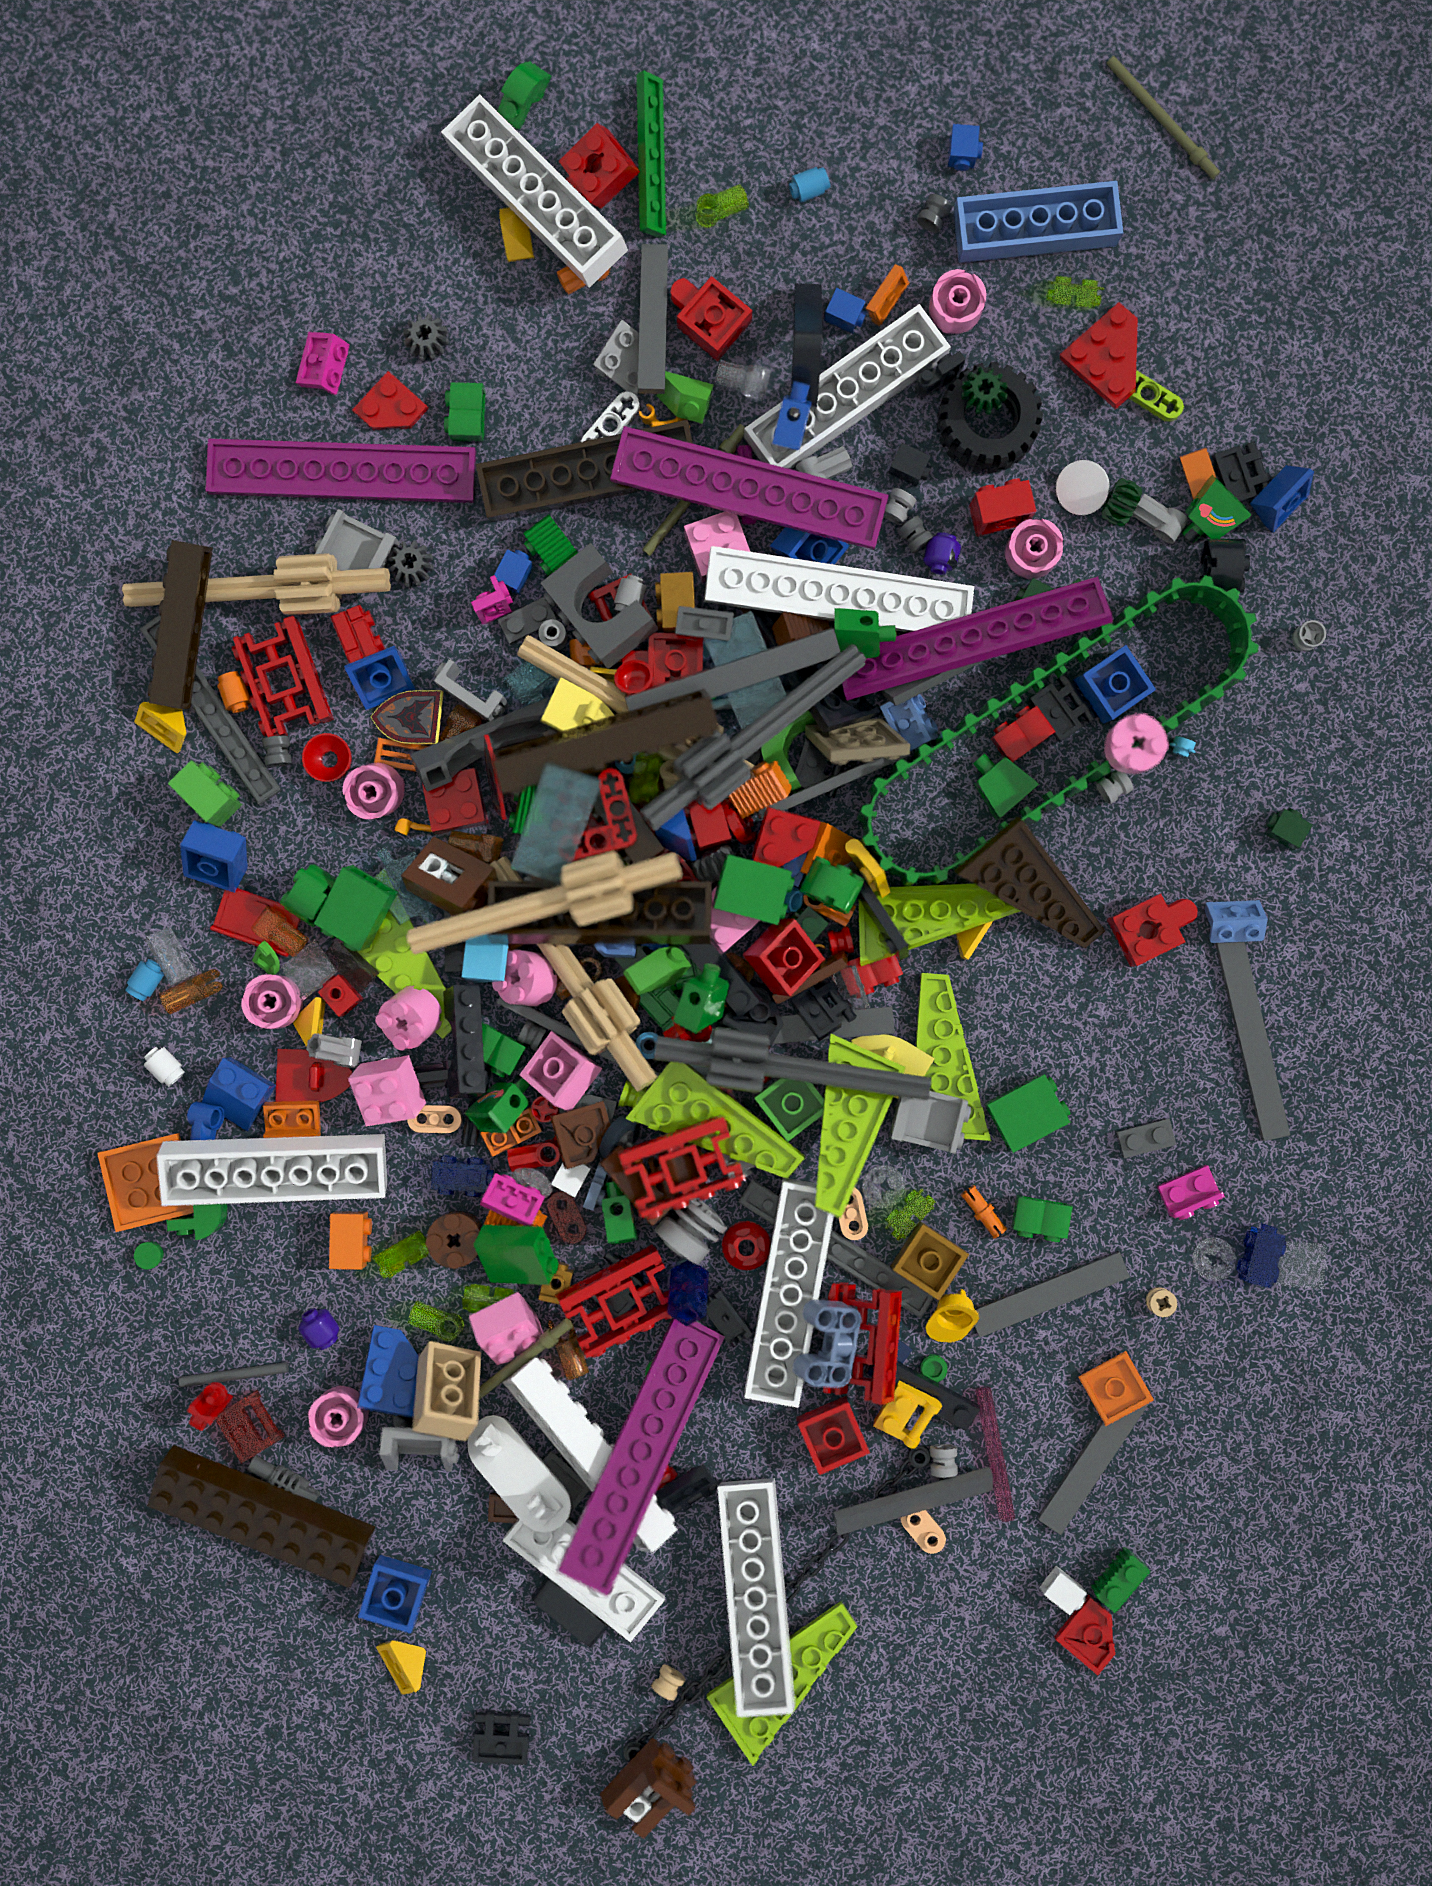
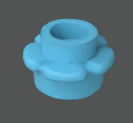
M1175 736L1173 743L1169 744L1171 747H1174L1172 751L1174 754L1188 757L1189 753L1194 754L1196 752L1194 750L1196 742L1183 737Z

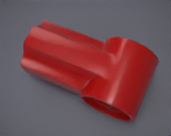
M553 1139L507 1149L508 1163L512 1172L542 1166L551 1167L561 1159L558 1144ZM544 1147H552L556 1152V1157L554 1159L547 1158L543 1153Z

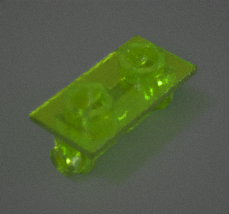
M1056 276L1055 281L1048 280L1049 284H1053V290L1048 289L1046 300L1051 301V304L1070 305L1072 295H1076L1075 306L1093 309L1095 306H1100L1101 295H1097V291L1104 290V287L1097 286V280L1082 279L1081 284L1071 283L1072 278Z
M640 752L636 756L633 775L641 776V778L631 779L628 796L632 803H640L641 800H645L649 804L658 794L657 782L663 760L657 752L648 755Z
M914 1189L904 1199L907 1203L900 1212L895 1209L885 1219L888 1224L884 1228L888 1230L892 1227L894 1231L891 1234L898 1241L902 1237L905 1239L917 1226L910 1219L913 1214L922 1221L934 1209L933 1205L936 1201L930 1195L924 1198L921 1195L924 1192L923 1189L919 1192Z
M420 1230L372 1257L381 1268L379 1272L384 1279L387 1277L392 1278L395 1274L406 1269L404 1264L406 1261L413 1265L424 1257H428L427 1238Z
M471 1284L470 1286H465L464 1296H462L463 1309H467L471 1313H477L517 1292H514V1289L495 1287L494 1296H489L490 1286Z

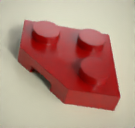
M387 371L352 410L373 430H384V428L408 429L412 428L425 414L428 406Z
M767 806L752 860L781 867L813 848L821 822L813 818Z
M1088 1594L1081 1608L1074 1611L1054 1637L1056 1641L1097 1675L1100 1674L1115 1655L1112 1615Z

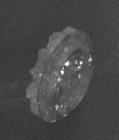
M888 1165L872 1168L864 1177L862 1185L865 1198L877 1208H891L900 1203L905 1194L906 1187L902 1174L894 1167ZM886 1176H888V1185L895 1189V1191H886L885 1195L881 1198V1190L874 1186L873 1183L881 1184L886 1180Z
M517 1168L511 1176L516 1183L524 1187L531 1186L536 1188L545 1198L551 1195L553 1191V1186L549 1179L534 1169Z
M1211 1237L1202 1240L1193 1252L1192 1261L1195 1270L1207 1280L1218 1281L1228 1278V1275L1235 1270L1237 1257L1233 1250L1234 1248L1221 1238ZM1219 1252V1258L1224 1262V1265L1215 1264L1212 1267V1261L1205 1255L1215 1256Z

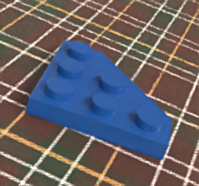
M377 1325L373 1326L357 1408L414 1418L419 1356L401 1330Z

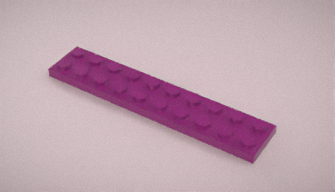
M626 426L623 428L610 478L611 482L873 550L876 547L889 496L884 493Z
M208 439L206 492L214 495L474 503L475 447Z
M1099 578L1087 579L896 636L895 642H880V655L874 658H867L865 665L842 683L847 700L1103 626L1113 623L1112 614Z
M679 1312L672 1318L556 1572L609 1597L725 1336Z

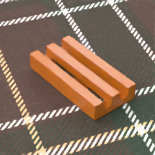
M896 264L893 266L866 307L869 317L872 318L871 321L876 325L880 326L909 284L903 267Z
M378 738L374 763H384L392 768L416 772L414 765L381 760V755L412 760L410 754L382 750L383 745L417 751L429 746L404 744L394 740Z

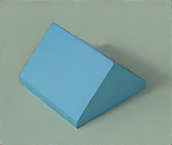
M487 934L467 939L462 978L472 983L504 981L508 944H491Z

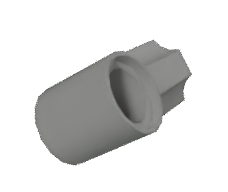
M843 446L818 458L816 456L806 458L795 466L796 471L826 479L836 477L851 470L853 467L850 456Z
M1145 493L1132 515L1152 528L1158 538L1161 539L1163 537L1162 540L1169 544H1173L1188 522V518L1184 513L1175 508H1166Z
M313 1034L311 1039L308 1040L306 1050L309 1052V1057L332 1061L337 1066L357 1068L362 1041L353 1038H335L322 1034Z

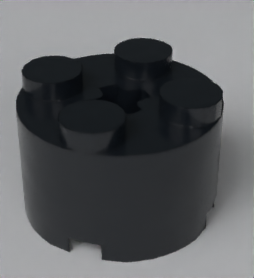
M1207 539L1204 541L1200 564H1203L1204 576L1212 577L1213 586L1219 587L1226 592L1235 588L1240 593H1244V572H1248L1250 569V556L1245 555L1246 540Z

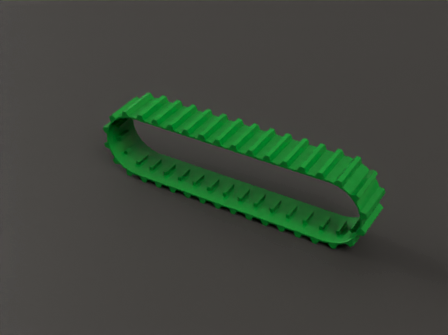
M1204 576L1197 583L1187 584L1180 578H1176L1158 594L1151 591L1133 608L1129 606L1113 620V623L1100 626L1088 639L1086 637L1081 638L1066 654L1063 652L1057 654L1044 667L1045 671L1040 667L1036 668L1022 682L1023 687L1018 683L1011 685L1000 697L1001 702L995 698L987 701L978 712V718L971 713L965 716L957 725L956 733L948 728L944 730L934 741V748L923 744L912 756L913 762L909 764L903 759L898 761L891 769V777L888 780L877 778L868 790L872 797L868 805H863L857 813L856 819L863 823L864 838L860 841L861 844L870 852L884 873L889 872L893 876L900 878L901 886H911L916 881L926 879L932 885L940 884L947 879L948 870L957 869L987 843L983 836L976 840L975 843L978 848L966 856H963L961 852L952 856L956 862L943 870H940L939 865L931 868V873H914V867H909L905 870L891 862L893 858L890 855L886 858L876 844L879 841L878 835L873 837L871 819L874 820L877 816V812L872 811L876 797L879 795L881 798H884L889 792L885 789L888 785L897 779H900L902 783L909 778L907 772L919 764H922L924 768L932 762L930 757L943 748L946 753L951 751L954 747L952 742L966 733L970 738L977 732L975 729L977 725L986 719H989L991 723L999 717L997 712L1007 705L1011 704L1015 708L1022 702L1020 696L1031 689L1037 693L1045 686L1043 684L1044 680L1053 674L1057 678L1061 677L1067 671L1065 666L1076 659L1080 663L1090 656L1087 651L1098 644L1104 648L1112 641L1111 635L1120 629L1125 634L1134 626L1132 621L1142 614L1148 618L1157 611L1155 606L1163 602L1171 605L1176 600L1191 601L1190 603H1199L1207 607L1223 622L1231 645V651L1228 655L1230 662L1228 668L1218 675L1217 678L1220 679V682L1211 689L1209 685H1206L1197 691L1200 696L1199 699L1190 705L1186 699L1176 705L1175 708L1178 713L1168 720L1164 715L1156 719L1162 726L1165 734L1179 726L1178 724L1186 721L1200 712L1201 709L1224 695L1223 691L1228 690L1244 679L1246 673L1243 666L1248 658L1258 652L1259 645L1251 641L1252 633L1250 626L1257 620L1255 614L1245 613L1243 607L1237 601L1240 594L1238 590L1234 588L1226 592L1219 587L1213 586L1212 577ZM1134 741L1133 744H1131V747L1133 749L1138 748L1139 743L1137 741ZM1096 760L1086 766L1089 773L1079 780L1071 776L1064 781L1067 788L1055 796L1051 790L1041 796L1045 802L1033 811L1028 806L1019 811L1022 815L1021 819L1027 827L1042 818L1040 809L1049 813L1065 803L1063 795L1068 798L1073 797L1087 788L1086 780L1092 784L1110 772L1109 766H1112L1108 761L1101 765ZM1004 821L997 828L1001 831L1008 824Z

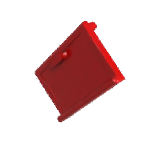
M237 888L235 893L228 890L224 891L214 924L210 926V930L257 947L265 940L276 954L288 957L301 919L287 911L279 902Z

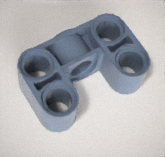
M811 1300L803 1308V1318L810 1325L825 1332L822 1351H819V1354L799 1355L794 1360L793 1372L797 1377L812 1386L843 1387L851 1378L861 1315L856 1309L840 1301Z

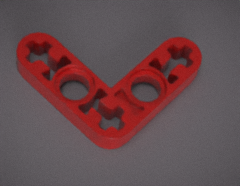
M606 769L601 772L598 778L609 825L562 838L558 844V852L564 860L574 862L625 849L636 842L637 832L621 773L617 770ZM608 775H612L613 779L618 778L619 782L615 783L616 793L622 791L623 795H614L606 799L605 795H611L609 786L603 785V782L607 781ZM615 801H621L626 806L625 812L620 816H615L610 812V805ZM629 818L630 822H624L626 831H632V835L628 836L629 841L623 842L622 838L617 839V835L621 833L619 823L613 826L612 822L623 821ZM600 834L605 837L606 843L603 848L593 849L590 846V839L593 835ZM585 837L588 853H583V848L574 850L575 855L570 856L568 852H563V849L567 847V842L572 841L573 845L582 844L580 838Z

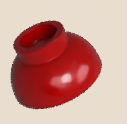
M631 660L623 663L616 670L614 676L617 688L627 696L650 689L654 679L651 666L641 660Z

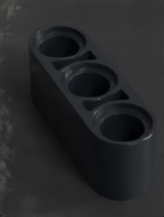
M549 1577L545 1578L531 1596L538 1607L588 1647H592L609 1627L607 1623Z

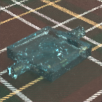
M386 847L379 850L376 855H378L385 867L374 878L398 892L389 909L398 925L400 926L411 918L421 916L426 925L438 922L429 911L433 904L407 891L401 877L418 856L415 851L404 858L394 860Z

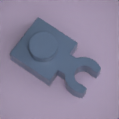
M599 1164L583 1205L584 1208L592 1211L596 1205H602V1199H604L606 1190H603L602 1187L607 1173Z

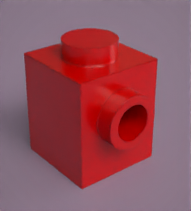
M332 974L321 983L323 988L318 991L338 1017H344L364 1000L346 977L339 974L336 977Z

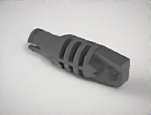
M257 1454L247 1468V1471L254 1473L268 1481V1483L316 1502L320 1495L318 1490L309 1485L311 1481L283 1465L276 1467Z

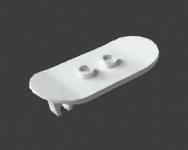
M492 1415L479 1420L476 1428L468 1438V1453L472 1463L520 1521L533 1531L545 1533L555 1531L564 1525L570 1514L571 1501L569 1493L563 1484L505 1418Z

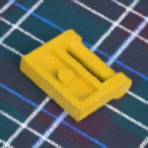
M849 840L845 845L847 854L852 857L853 862L872 891H876L881 898H884L891 893L884 871L859 840Z
M899 1380L898 1384L895 1385L894 1401L882 1406L874 1419L873 1427L902 1440L906 1446L915 1449L921 1441V1434L933 1415L938 1414L942 1404L936 1398ZM919 1404L925 1409L913 1428L909 1430L905 1428V1425Z

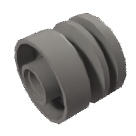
M694 1198L688 1201L689 1205L686 1209L674 1210L680 1216L677 1220L665 1215L656 1226L655 1231L673 1252L699 1265L710 1251L702 1240L706 1237L717 1242L719 1237L711 1230L712 1227L720 1233H724L727 1226L713 1209L701 1200Z

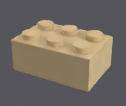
M431 1341L428 1342L418 1357L413 1431L463 1441L468 1439L476 1428L478 1421L481 1352Z

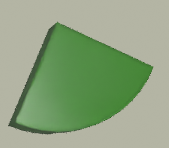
M264 940L258 945L252 961L268 974L275 975L280 969L279 959L273 948Z

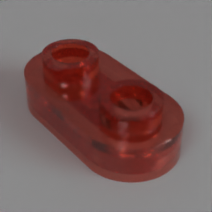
M564 1191L555 1192L548 1200V1211L561 1238L567 1243H578L587 1232L583 1216L573 1196ZM558 1200L566 1201L567 1206L565 1209L557 1207ZM570 1224L578 1226L577 1233L572 1234L569 1232L568 1227Z

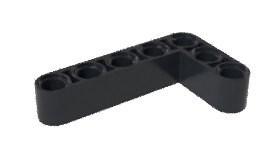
M795 283L791 390L794 381L810 385L806 400L812 402L811 408H817L822 351V285Z

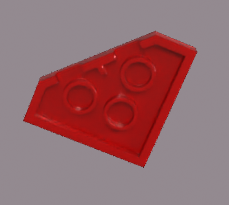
M1120 302L1060 354V360L1115 410L1136 391L1138 318Z

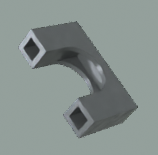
M590 543L540 584L546 590L543 596L552 608L557 604L561 609L557 614L566 626L572 623L576 628L572 633L581 645L587 642L591 647L588 653L598 665L602 662L609 669L659 628L637 599L608 621L593 623L583 619L582 604L586 595L613 573L604 558Z

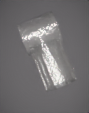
M721 360L716 373L715 385L741 391L744 396L749 398L754 396L756 400H763L766 395L771 371L759 365H749L746 367Z

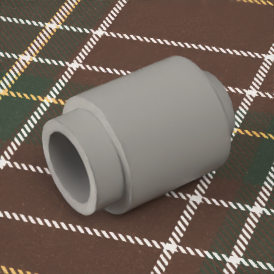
M633 575L621 578L614 600L616 605L615 612L620 613L636 599L642 604L647 588L646 585L642 584L643 579Z
M547 620L539 628V638L543 644L556 651L566 645L568 639L567 632L563 624L558 620ZM557 631L554 637L548 636L550 632Z

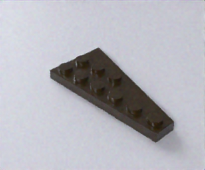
M1018 816L954 870L958 875L970 880L980 888L994 894L999 899L1037 919L1042 924L1054 929L1084 948L1088 947L1105 932V929L1024 821Z

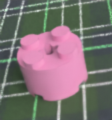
M961 269L948 271L939 278L931 295L929 312L932 321L942 332L946 334H960L972 329L977 324L986 301V289L983 282L975 274L971 275Z
M1029 519L1023 521L1015 528L1007 541L1004 554L1008 566L1015 574L1029 580L1045 576L1054 568L1062 556V534L1057 526L1048 520ZM1030 547H1038V550L1035 552L1030 550Z
M1145 714L1132 715L1121 720L1108 732L1104 747L1105 756L1115 770L1127 774H1140L1161 761L1167 750L1168 742L1162 726L1156 720ZM1134 741H1137L1139 743L1138 748L1133 749L1131 747V744H1133Z
M371 763L352 770L344 781L342 790L347 802L346 805L353 814L363 819H376L391 814L402 803L405 781L394 768L387 764ZM371 786H374V787H375V791L377 792V795H375V796L373 795L374 790L371 789Z
M508 950L505 979L500 982H492V986L495 991H498L500 997L509 1004L536 1007L543 1002L546 1003L553 996L557 985V975L553 974V968L543 953Z
M266 974L254 978L247 984L241 1005L244 1015L252 1024L265 1029H279L292 1024L297 1019L299 1013L303 1010V997L297 984L288 977ZM271 997H276L275 1006H269L268 1004L271 1001Z
M415 986L404 987L381 1006L379 1014L376 1016V1024L398 1050L412 1049L419 1046L441 1026L442 1021H440L439 1017L442 1013L441 1007L436 998L423 988L418 990L413 988Z
M339 1385L325 1391L313 1403L308 1415L309 1429L317 1442L326 1447L345 1446L354 1441L362 1432L368 1421L369 1410L357 1408L360 1394L358 1391ZM337 1413L342 1415L339 1421L335 1419Z

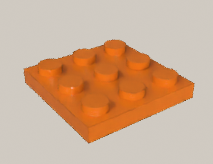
M180 1133L97 1153L116 1232L194 1213L193 1205L162 1206L157 1154L164 1141H181Z

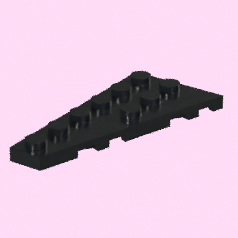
M739 607L767 649L776 647L778 644L776 639H774L775 635H773L772 626L782 613ZM828 659L784 675L795 689L831 660ZM842 683L808 709L823 733L876 718L882 713L878 704L873 706L864 696L847 700Z

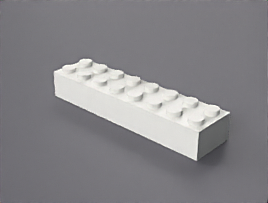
M480 94L441 131L450 149L589 288L628 251L622 235Z
M918 304L820 374L817 408H810L800 450L772 444L782 402L745 427L744 439L752 447V450L761 462L792 469L799 462L812 455L916 381L921 372L931 370L937 366V362L949 353L951 346L921 305ZM791 408L790 414L798 417L800 411L797 408Z
M385 1134L164 1141L157 1154L162 1206L385 1198L387 1189Z
M784 1177L782 1179L744 1398L799 1408L803 1380L794 1374L793 1363L799 1355L809 1353L813 1326L804 1320L803 1308L807 1302L818 1300L833 1221V1215L815 1208L817 1183Z
M535 1357L502 1383L593 1492L614 1445H608L602 1438L605 1435L602 1429L596 1423L591 1424L585 1417L587 1412L578 1401L574 1403L567 1395L570 1391L561 1380L556 1382L550 1374L552 1369L548 1363L542 1358L538 1360ZM655 1494L633 1541L640 1551L651 1553L659 1548L677 1530L673 1525L675 1521L673 1516L665 1508L661 1510L655 1503L657 1500Z
M775 1478L721 1482L718 1486L737 1717L793 1713L795 1695Z

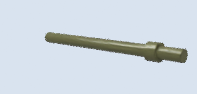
M1112 56L1106 63L1108 67L1190 155L1189 159L1196 167L1199 165L1214 180L1220 174V170L1207 157L1209 154L1201 146L1198 148L1115 56Z
M739 424L728 440L724 439L718 447L719 451L734 454L737 450V444L744 437L745 426ZM684 500L678 502L642 548L645 554L651 556L692 502Z
M566 1318L553 1329H547L539 1336L538 1341L480 1385L479 1400L545 1348L550 1349L558 1343V1338L573 1327L571 1321Z

